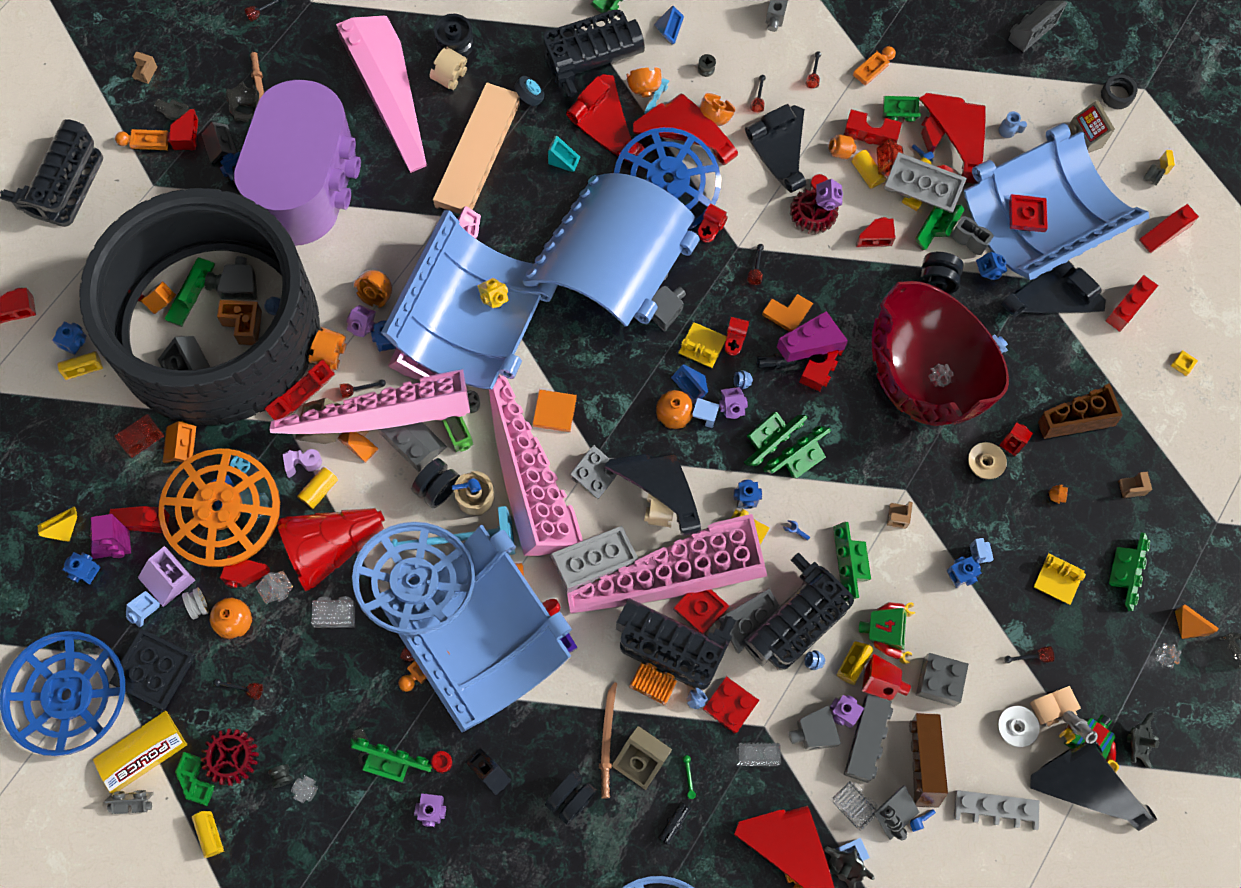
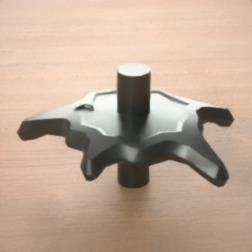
M1153 712L1148 713L1141 724L1132 727L1131 734L1127 736V741L1131 743V762L1136 763V757H1138L1147 768L1152 767L1149 760V753L1152 747H1159V738L1152 734L1150 727L1154 717Z
M830 847L824 848V851L831 855L829 865L831 866L829 868L830 874L837 875L840 880L847 883L849 888H856V882L864 880V877H868L871 880L875 879L874 875L864 866L863 861L858 858L856 849L846 852Z

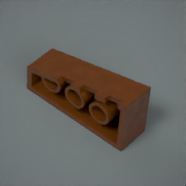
M1108 383L1098 390H1092L1089 394L1076 397L1073 401L1045 411L1038 424L1043 438L1046 439L1114 427L1123 415L1112 387Z
M916 713L913 720H910L909 730L912 733L911 751L913 752L914 803L916 807L939 808L948 794L941 715Z

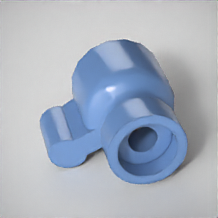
M1012 111L1002 121L998 131L1002 137L1012 138L1016 132L1023 133L1027 123L1025 121L1020 122V114Z

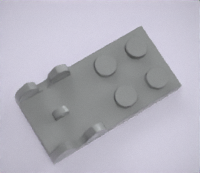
M898 152L884 189L889 192H898L905 198H914L953 213L967 178Z
M622 526L553 552L550 556L567 593L576 590L581 585L593 583L596 579L616 572L624 566L628 567L638 560Z

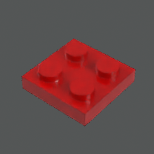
M1011 194L1009 197L1010 229L1045 233L1048 229L1047 198Z
M710 589L696 593H687L673 610L695 630L705 634L730 606Z
M726 676L703 708V711L736 734L760 700Z

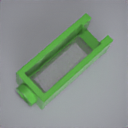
M450 416L442 420L455 452L466 451L473 445L472 437L462 416Z

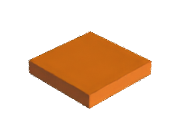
M539 389L533 427L571 432L577 395Z

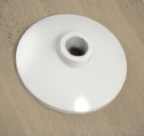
M1013 706L1001 714L998 721V729L1000 735L1008 744L1015 747H1026L1037 739L1039 722L1034 713L1022 706ZM1014 724L1019 726V731L1014 730Z

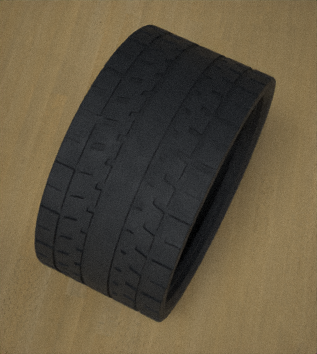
M209 188L181 189L157 195L150 200L137 204L118 217L119 219L114 221L99 237L94 245V249L91 250L86 260L81 276L82 283H80L79 303L83 316L82 320L91 341L129 390L150 409L170 419L183 423L185 421L188 424L220 425V423H233L250 418L258 412L265 411V408L276 398L282 396L299 382L307 371L309 355L313 356L314 353L311 346L316 333L320 330L318 304L292 238L280 221L261 205L244 196L228 191L223 192L218 189ZM231 251L255 257L267 263L282 276V295L273 321L259 340L239 356L214 367L179 371L154 366L133 355L130 343V324L136 303L148 284L172 264L189 256L204 252Z

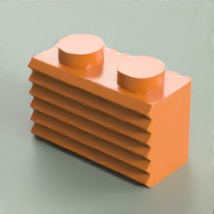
M646 662L645 665L641 663L629 687L666 706L677 683L674 680L675 677L667 672L662 674L656 671L657 668Z

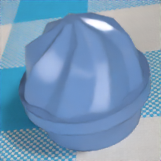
M278 297L267 299L264 304L266 312L276 315L281 299Z
M743 370L735 373V387L745 389L751 386L753 379L750 373Z
M817 650L809 651L805 656L806 667L814 671L823 668L826 661L824 655Z
M699 688L691 690L686 698L688 706L693 709L704 707L705 702L708 700L705 693Z

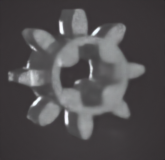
M938 363L934 368H931L932 374L929 375V379L933 381L935 387L939 385L944 388L949 383H952L950 377L954 376L947 364L943 366Z
M1163 643L1162 649H1156L1155 653L1158 655L1155 661H1159L1162 668L1165 666L1173 669L1174 663L1180 664L1181 659L1179 656L1181 651H1177L1175 644L1166 645V643Z
M307 776L304 779L298 778L291 789V792L295 794L293 798L301 803H304L305 800L311 801L318 790V787L314 785L316 781Z

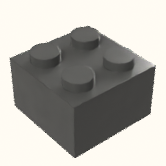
M928 653L923 658L916 696L957 706L962 701L969 663Z

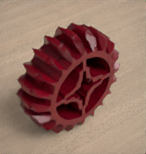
M813 187L810 188V191L805 188L803 193L800 191L797 193V196L793 198L790 205L792 222H796V227L801 226L802 231L808 230V234L814 231L817 235L819 230L824 233L826 229H831L832 225L836 223L839 207L827 211L817 204L816 190Z
M228 728L226 735L221 730L218 733L219 738L215 735L211 736L213 742L207 741L205 743L209 746L208 750H202V753L207 754V756L201 758L202 762H207L202 766L203 770H208L206 776L212 777V781L215 783L219 781V784L222 786L225 785L226 781L229 786H233L234 779L237 784H240L241 776L247 780L249 777L246 772H254L251 765H257L258 762L253 760V758L259 756L258 752H252L258 746L251 744L254 739L252 737L247 738L248 733L243 732L240 735L239 729H235L232 732V729ZM228 741L241 742V744H239L238 746L235 745L232 748H228L224 745V743ZM245 749V760L241 765L239 759ZM219 750L220 757L215 765V754ZM226 752L232 754L231 757L233 758L232 760L234 761V763L228 760V754ZM228 766H232L236 770L230 774L219 772V770L225 769Z

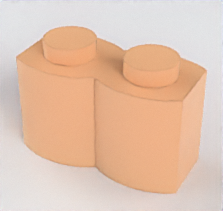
M1070 686L1030 702L1040 725L1047 724L1048 727L1059 723L1058 718L1063 717L1066 711H1073L1077 715L1076 711L1081 709Z

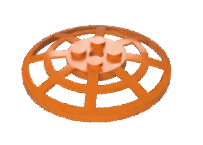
M232 449L207 450L185 460L168 478L159 501L160 525L169 544L187 560L209 567L235 565L255 555L272 536L280 514L279 491L270 472L252 456ZM223 454L220 465L207 466L198 471L191 465V462L204 456ZM231 455L249 461L259 471L248 477L241 470L228 466ZM184 468L189 477L182 484L177 497H166L172 481ZM218 471L216 482L205 484L200 477L205 473ZM227 472L236 474L243 481L232 487L225 483ZM263 477L267 480L271 490L272 508L260 506L259 494L254 483ZM194 482L199 489L194 498H183L188 486ZM248 487L252 494L253 505L242 504L239 494ZM215 501L222 502V508L218 511H214L212 508ZM164 505L175 506L176 520L180 530L173 536L170 535L165 523ZM181 506L192 507L194 518L186 524L182 518ZM241 512L251 513L248 523L241 530L235 522L240 517ZM258 514L271 516L265 532L253 545L246 535L254 526ZM198 524L208 528L207 540L197 537L191 530ZM229 528L234 534L233 537L226 540L216 541L217 530ZM186 535L193 542L206 546V558L203 559L189 554L177 543ZM239 541L246 549V551L234 557L214 560L215 548L229 546Z

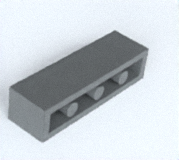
M867 694L864 697L862 705L864 710L858 719L844 771L845 776L866 783L871 781V779H875L878 767L875 766L876 760L880 759L883 747L880 746L881 741L886 738L888 727H885L887 719H891L893 708H891L892 701L871 694Z

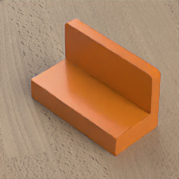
M180 421L167 426L163 463L171 461L183 463L193 456L196 426Z

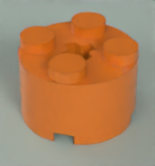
M321 327V331L318 330L313 340L311 349L314 353L313 356L309 355V363L316 365L323 359L332 370H337L340 364V360H338L340 353L344 354L346 350V336Z

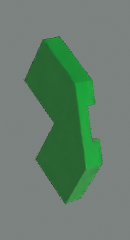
M183 752L175 773L180 781L185 798L207 806L215 785L197 780L203 762L200 757Z

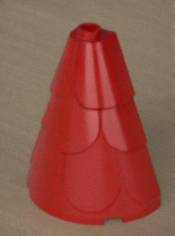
M376 508L341 510V512L315 513L314 515L287 516L278 519L277 524L280 525L278 529L292 566L299 575L298 579L304 590L308 591L318 585L336 568H339L356 551H360L374 535L384 529L382 522L385 519L381 510L377 511Z

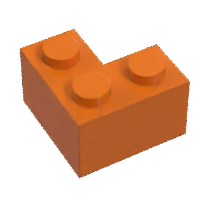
M220 300L217 318L221 325L224 327H235L234 337L239 345L255 344L259 338L262 310L258 302Z

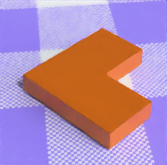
M798 294L788 308L771 299L762 315L791 332L798 328L813 303Z

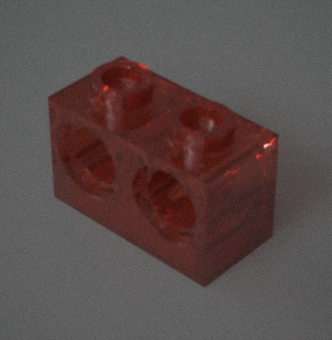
M147 414L114 437L125 452L133 458L164 437V435Z

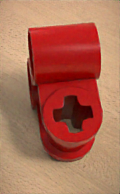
M709 204L703 216L704 219L698 229L699 237L705 243H710L714 240L718 231L722 230L728 219L727 212L713 204ZM709 230L710 235L706 234V236H704L703 231L707 232Z
M731 317L725 343L727 354L735 356L740 353L749 321ZM732 342H735L738 348L732 351L728 344L731 345Z

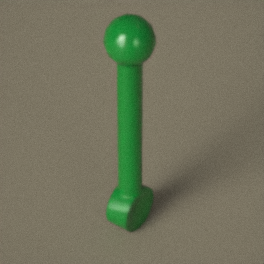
M685 755L683 762L686 766L689 788L687 796L689 799H694L696 793L693 791L689 765L691 758Z

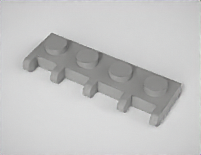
M956 790L954 819L960 820V813L973 814V822L975 823L979 822V815L993 817L994 825H999L1000 818L1014 819L1015 828H1020V820L1031 821L1033 830H1038L1040 800Z

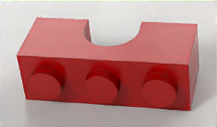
M850 110L844 131L845 136H850L853 140L864 141L867 144L879 145L886 149H895L902 122L885 118L881 127L873 128L867 123L868 113Z
M1143 275L1105 322L1121 332L1159 285Z
M835 350L822 354L825 360L822 363L809 360L799 383L820 392L822 386L826 387L831 378L828 376L829 371L834 372L838 363L835 360L837 355L841 356L844 350Z

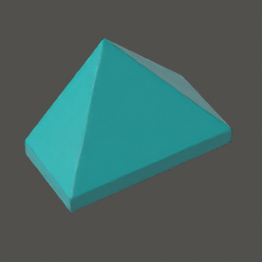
M554 136L548 150V164L574 172L580 156L558 136Z

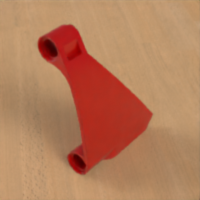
M602 74L600 77H596L579 95L577 101L566 111V115L591 138L619 156L624 147L631 141V137L620 104L614 76ZM636 142L628 152L638 156L644 150V147L639 142Z
M682 93L667 104H658L633 123L634 134H641L651 129L663 127L676 128L691 133L703 141L708 148L713 149L714 155L723 165L728 164L738 156L737 149L712 120L705 117L701 109ZM674 132L659 133L660 137L684 142L688 138Z
M932 93L924 94L919 100L939 123L963 161L961 176L967 178L965 183L977 184L978 182L972 175V168L983 163L986 106L966 103L963 98Z
M808 806L790 811L778 810L738 823L734 835L778 867L802 888H834L826 857Z

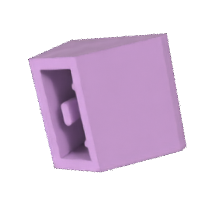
M165 546L148 559L138 576V579L163 607L195 581Z

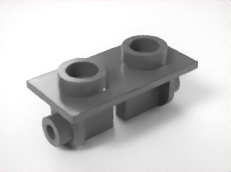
M137 790L125 794L124 791L113 792L105 800V803H110L107 806V811L112 814L128 813V805H131L132 813L148 812V810H152V801L148 800L153 795V792H146V790Z

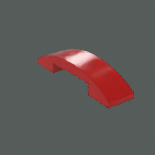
M322 359L308 371L306 376L282 396L276 398L265 410L273 420L289 416L329 382L335 373Z

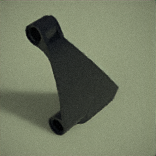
M785 104L765 114L759 121L745 127V133L768 169L790 193H793L807 186L804 175L799 171L805 109L796 105L790 107L789 104Z
M1068 260L1066 263L1054 267L1051 271L1039 275L1018 293L1010 294L1001 305L1013 317L1022 312L1090 313L1104 312L1106 299L1101 295L1102 289L1100 285L1085 270L1080 267L1075 268Z
M640 454L614 458L607 462L605 469L640 487L676 513L682 536L701 532L697 508L685 474L675 454L652 457L650 454Z
M1085 741L1074 749H1068L1031 774V789L1097 812L1128 820L1138 831L1157 821L1152 809L1147 804L1143 805L1133 795L1109 765L1096 741L1091 744Z

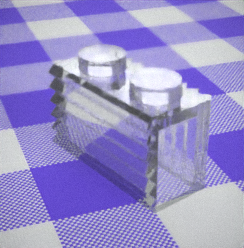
M319 597L318 600H313L311 623L314 628L355 627L356 603L350 597H339L338 600H331L329 597Z
M740 743L736 747L737 766H778L781 764L779 743Z
M849 781L830 801L858 831H861L876 817L874 812L877 810L878 805L871 798L867 799L862 794L863 790L857 783L854 782L852 784Z

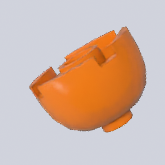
M649 67L630 71V74H626L629 88L633 93L641 95L642 98L651 97L652 93L661 86V69L654 67L655 71H650Z
M706 93L699 106L701 112L717 126L725 125L733 117L735 107L728 100L725 103L721 101V96Z
M369 270L355 280L354 288L357 287L358 290L356 294L367 305L373 307V304L378 306L377 308H381L390 299L392 284L389 278L382 272Z
M668 391L657 402V419L667 428H683L693 417L694 406L692 400L682 391Z
M225 598L217 602L210 613V624L213 630L219 636L226 639H233L244 635L252 623L249 607L241 600L235 598Z

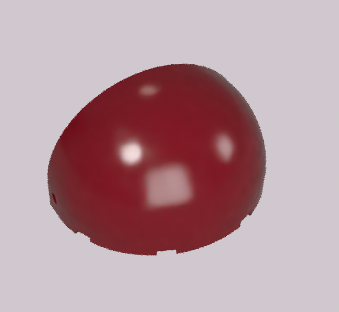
M917 281L897 282L883 299L880 305L881 311L878 318H875L872 331L873 362L876 361L879 372L877 377L886 395L901 412L907 413L911 416V419L926 425L939 426L962 423L987 411L1004 396L1009 385L1006 362L991 334L971 311L939 288Z

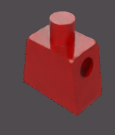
M873 654L864 667L862 691L887 700H893L897 693L907 696L911 685L902 681V670Z

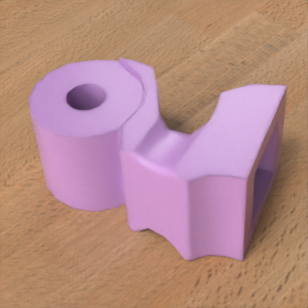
M309 449L304 454H302L301 450H289L288 453L283 454L285 471L288 478L296 473L295 466L297 463L302 464L308 472L317 470L322 464L319 452L314 449Z

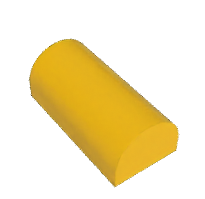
M863 150L853 157L851 162L870 189L886 181L885 175L867 150Z
M97 351L57 363L58 371L65 380L103 369Z
M322 467L297 497L314 509L338 481V478L327 468Z
M854 641L836 675L846 683L855 685L873 652V648L869 644Z
M201 811L193 815L192 820L204 858L224 852L212 812Z

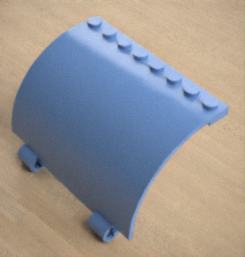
M1065 123L1046 131L1047 142L997 167L991 160L973 167L972 175L978 183L963 190L972 219L978 226L988 229L994 235L988 245L990 250L1005 258L1007 263L1005 266L1029 280L1035 279L1047 271H1051L1054 267L1066 263L1075 256H1079L1083 252L1097 247L1100 243L1110 240L1114 236L1126 232L1127 229L1149 219L1148 211L1128 206L1111 192L1092 163L1086 147L1084 133L1079 132L1070 137V129ZM1011 194L1047 198L1048 229L1045 233L1010 229L1009 197Z
M619 173L594 175L588 180L585 189L580 192L577 201L571 205V210L563 217L562 223L553 232L550 241L544 245V250L536 257L534 265L526 272L522 282L526 287L537 286L539 283L564 286L594 300L612 313L624 326H628L633 316L639 322L648 324L658 309L657 304L651 299L679 254L691 255L700 240L696 233L687 231L695 216L677 198L649 181Z
M444 210L381 333L406 356L430 371L441 374L463 369L466 385L492 390L499 374L508 379L515 378L522 360L514 354L539 301L549 302L557 288V284L539 283L537 286L526 287L522 281L526 276V272L534 264L513 259L489 248L459 225V220L450 210ZM491 278L504 283L508 289L507 296L509 301L497 308H491L481 301L477 286Z
M480 525L463 543L471 556L475 572L472 596L463 612L450 624L433 632L417 635L398 633L461 732L481 723L521 698L554 673L571 657L560 639L566 636L572 628L561 612L550 616L509 556V553L516 546L505 530H501L490 537L483 525ZM459 556L452 562L456 572V584H468V570L463 557ZM447 567L437 573L438 582L450 583V575ZM415 577L414 579L408 582L412 585H416L420 582V580ZM391 589L381 592V597L391 592ZM437 590L431 599L438 606L445 599L448 591ZM454 592L451 601L441 610L448 618L460 607L466 592ZM397 598L386 603L392 609L403 613L405 603ZM425 603L413 605L411 614H422L430 610ZM383 609L392 625L399 628L401 618H397ZM433 615L422 620H409L407 629L428 628L441 622Z

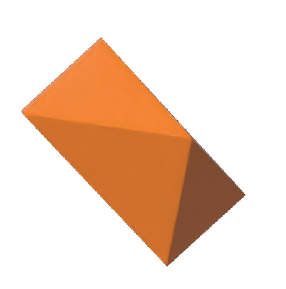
M342 432L337 438L365 463L379 450L371 441L357 432Z
M1185 604L1175 611L1182 639L1209 636L1219 629Z

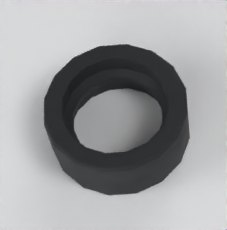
M1123 74L1113 75L1105 82L1101 90V98L1111 108H1127L1138 93L1137 85L1129 76ZM1117 85L1123 87L1127 91L1128 97L1119 98L1111 92L1110 86Z

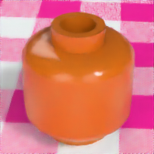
M837 134L834 138H831L828 149L833 157L848 159L855 153L856 144H854L852 137Z

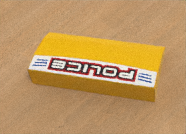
M164 711L95 757L93 761L109 793L120 791L187 746V743L168 712Z

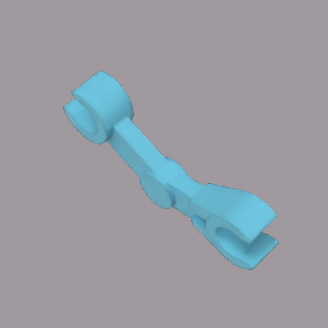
M662 79L661 86L655 91L653 100L646 107L645 114L656 107V102L659 100L661 93L668 88L669 80Z

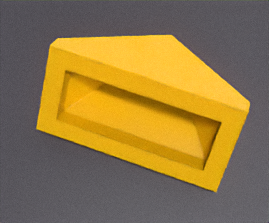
M72 507L39 524L38 534L42 537L69 542L77 520L76 508Z

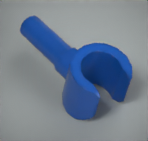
M915 144L912 146L921 158L924 157L933 162L934 154L931 151L924 153Z
M474 478L464 484L452 485L453 490L470 488L472 493L481 490L480 483Z
M787 520L791 523V528L783 526V529L787 532H795L807 541L810 539V536L798 528L796 521Z
M932 809L925 815L911 820L910 826L912 831L924 829L922 822L936 813L935 810Z

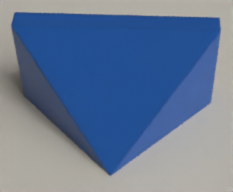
M671 6L654 24L672 45L676 42L684 15L674 6Z
M682 365L671 377L680 389L691 398L694 405H696L697 398L702 399L708 393L705 375L686 365Z

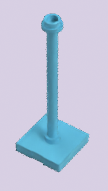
M506 506L498 507L500 526L486 531L492 537L497 532L505 530L514 543L512 516ZM475 531L453 535L460 541H466ZM439 536L427 539L428 545L449 543L445 538ZM393 539L391 541L394 547L405 543H419V539L401 542ZM515 549L509 555H514Z

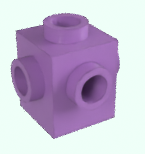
M833 179L816 184V202L819 206L828 211L842 205V185Z
M361 305L352 309L346 320L348 323L347 331L352 332L353 335L358 337H364L374 330L373 324H375L376 311Z
M740 387L721 390L722 400L719 401L720 411L724 412L726 418L736 419L745 415V408L748 407V404Z
M842 695L839 699L835 698L830 705L834 722L840 726L846 725L849 728L855 725L864 710L863 707L857 704V700L849 695Z
M421 794L420 803H416L415 816H418L417 820L421 821L423 826L434 827L435 823L440 824L441 819L445 818L446 806H443V796ZM433 808V812L428 814V810Z

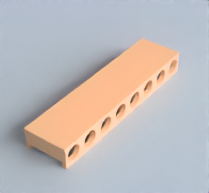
M486 83L433 198L435 208L438 209L440 207L461 214L465 206L473 210L520 105L517 92Z

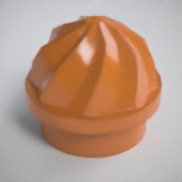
M1063 485L1053 486L1049 491L1051 500L1057 504H1060V502L1066 503L1068 488L1063 487Z

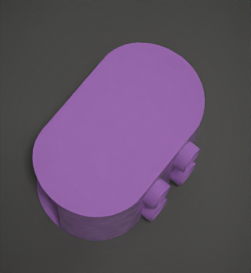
M308 80L286 81L268 89L257 104L235 168L234 179L240 194L264 207L271 215L273 214L282 226L285 227L295 246L314 242L331 230L337 220L339 210H347L351 199V189L347 188L349 178L356 179L360 172L361 159L356 157L355 138L351 137L344 108L337 95L328 87Z

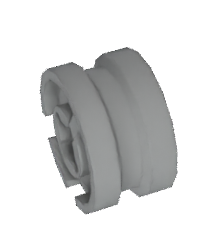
M199 588L193 589L191 593L186 592L182 594L185 607L193 620L198 618L200 614L206 615L209 613L206 600Z

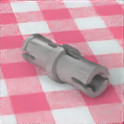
M1070 710L1063 714V721L1072 728L1075 734L1080 735L1090 744L1097 740V733L1088 726L1084 719H1080Z

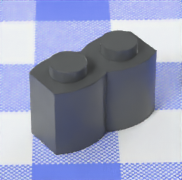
M963 216L956 225L951 237L957 243L966 245L971 252L982 255L994 235L988 229L978 226L971 218Z

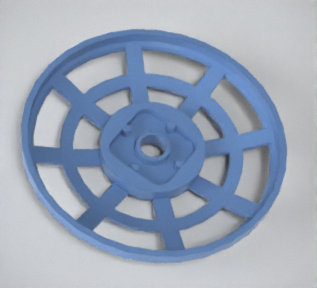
M423 522L400 523L380 531L363 546L353 568V590L362 611L377 625L400 634H426L450 624L466 608L474 589V564L465 545L448 530ZM421 531L419 543H405L394 547L388 538L402 532ZM432 533L445 538L456 549L446 556L439 549L427 544L428 534ZM382 542L387 552L378 560L374 570L363 567V561L368 553L378 543ZM417 549L415 558L403 560L398 554L405 550ZM425 551L436 555L441 561L432 565L427 560H424ZM459 556L463 557L468 570V584H456V572L452 562ZM389 558H392L396 565L392 569L391 574L380 572L384 563ZM447 567L450 575V583L438 582L437 573ZM360 574L371 578L372 591L375 600L366 604L362 599L359 589ZM412 577L420 580L416 585H412L408 581ZM378 580L390 582L391 592L381 597L378 590ZM437 590L448 591L445 599L438 606L431 599ZM454 592H466L460 607L448 618L441 610L451 601ZM397 598L405 603L403 613L392 609L386 603ZM425 603L430 610L422 614H411L413 605ZM381 606L389 614L401 618L399 628L382 622L371 613V610ZM433 615L441 622L428 628L407 629L409 620H422Z

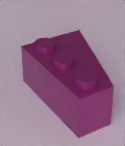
M826 311L779 338L777 349L785 360L790 362L809 358L816 354L822 355L830 351L844 350L848 340Z
M112 514L91 517V557L93 559L111 556L113 558H121L125 554H131L130 531Z

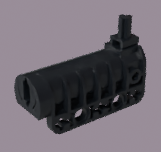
M618 9L548 30L543 36L546 46L544 51L545 62L553 80L558 84L559 88L564 87L568 97H574L577 94L574 86L575 74L641 54L645 51L644 39L636 19L628 21L623 11ZM603 21L605 25L600 27L596 23ZM569 31L573 35L570 37H566L563 35V33Z
M70 119L63 120L31 185H25L23 189L18 188L16 192L5 189L1 190L0 199L13 203L17 210L24 211V213L33 218L64 227L71 225L103 162V154L99 149L94 148V140L85 125ZM90 168L91 171L89 174H82V171L84 169ZM82 184L83 187L77 190L76 186H80ZM72 198H75V199H76L75 204H73V205H68V204H67V202H68L70 199H72ZM66 215L68 216V219H61V217H65Z
M799 552L790 561L802 572L800 578L803 580L801 587L743 640L746 650L762 667L770 661L778 670L788 669L833 627L854 603L852 594L827 569L818 566L815 561L810 564ZM847 597L849 599L847 603L843 598ZM832 611L835 612L834 617L830 614ZM817 626L819 629L809 636L808 632ZM791 645H793V647L797 649L799 652L797 653L796 650L793 651ZM787 651H788L789 654H790V657H789V658L787 657V658L784 659L783 657L787 654Z
M629 598L616 622V630L622 632L620 650L623 654L643 664H646V662L657 668L656 670L662 673H670L675 677L674 679L694 689L699 688L703 691L709 687L732 638L730 633L736 620L731 616L725 615L720 628H716L713 634L709 632L707 636ZM649 649L652 653L647 654L643 650ZM680 667H686L688 672L682 671Z

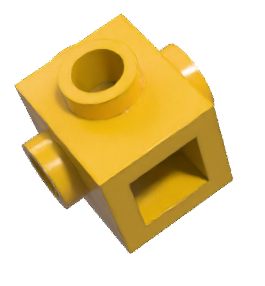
M495 278L477 285L481 301L491 308L500 307L503 303L509 301L506 285Z

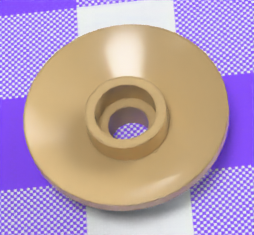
M984 442L972 448L968 456V463L973 473L983 479H994L1004 472L1007 459L1000 447L993 443ZM984 460L988 462V466L983 464Z

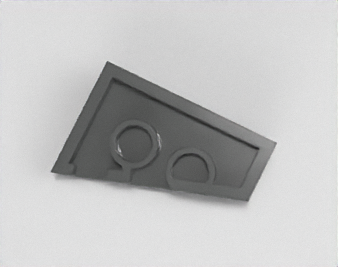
M770 588L725 614L736 620L730 633L732 636L730 641L737 653H740L745 647L743 640L779 607ZM725 615L718 618L721 624L723 622Z

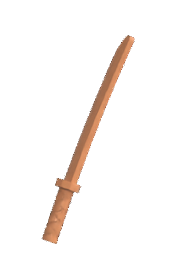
M252 52L250 54L253 70L251 77L255 81L258 100H260L264 94L261 80L263 75L259 69L258 54Z
M616 682L608 690L602 756L601 763L599 764V769H601L602 773L601 798H610V740L617 689Z

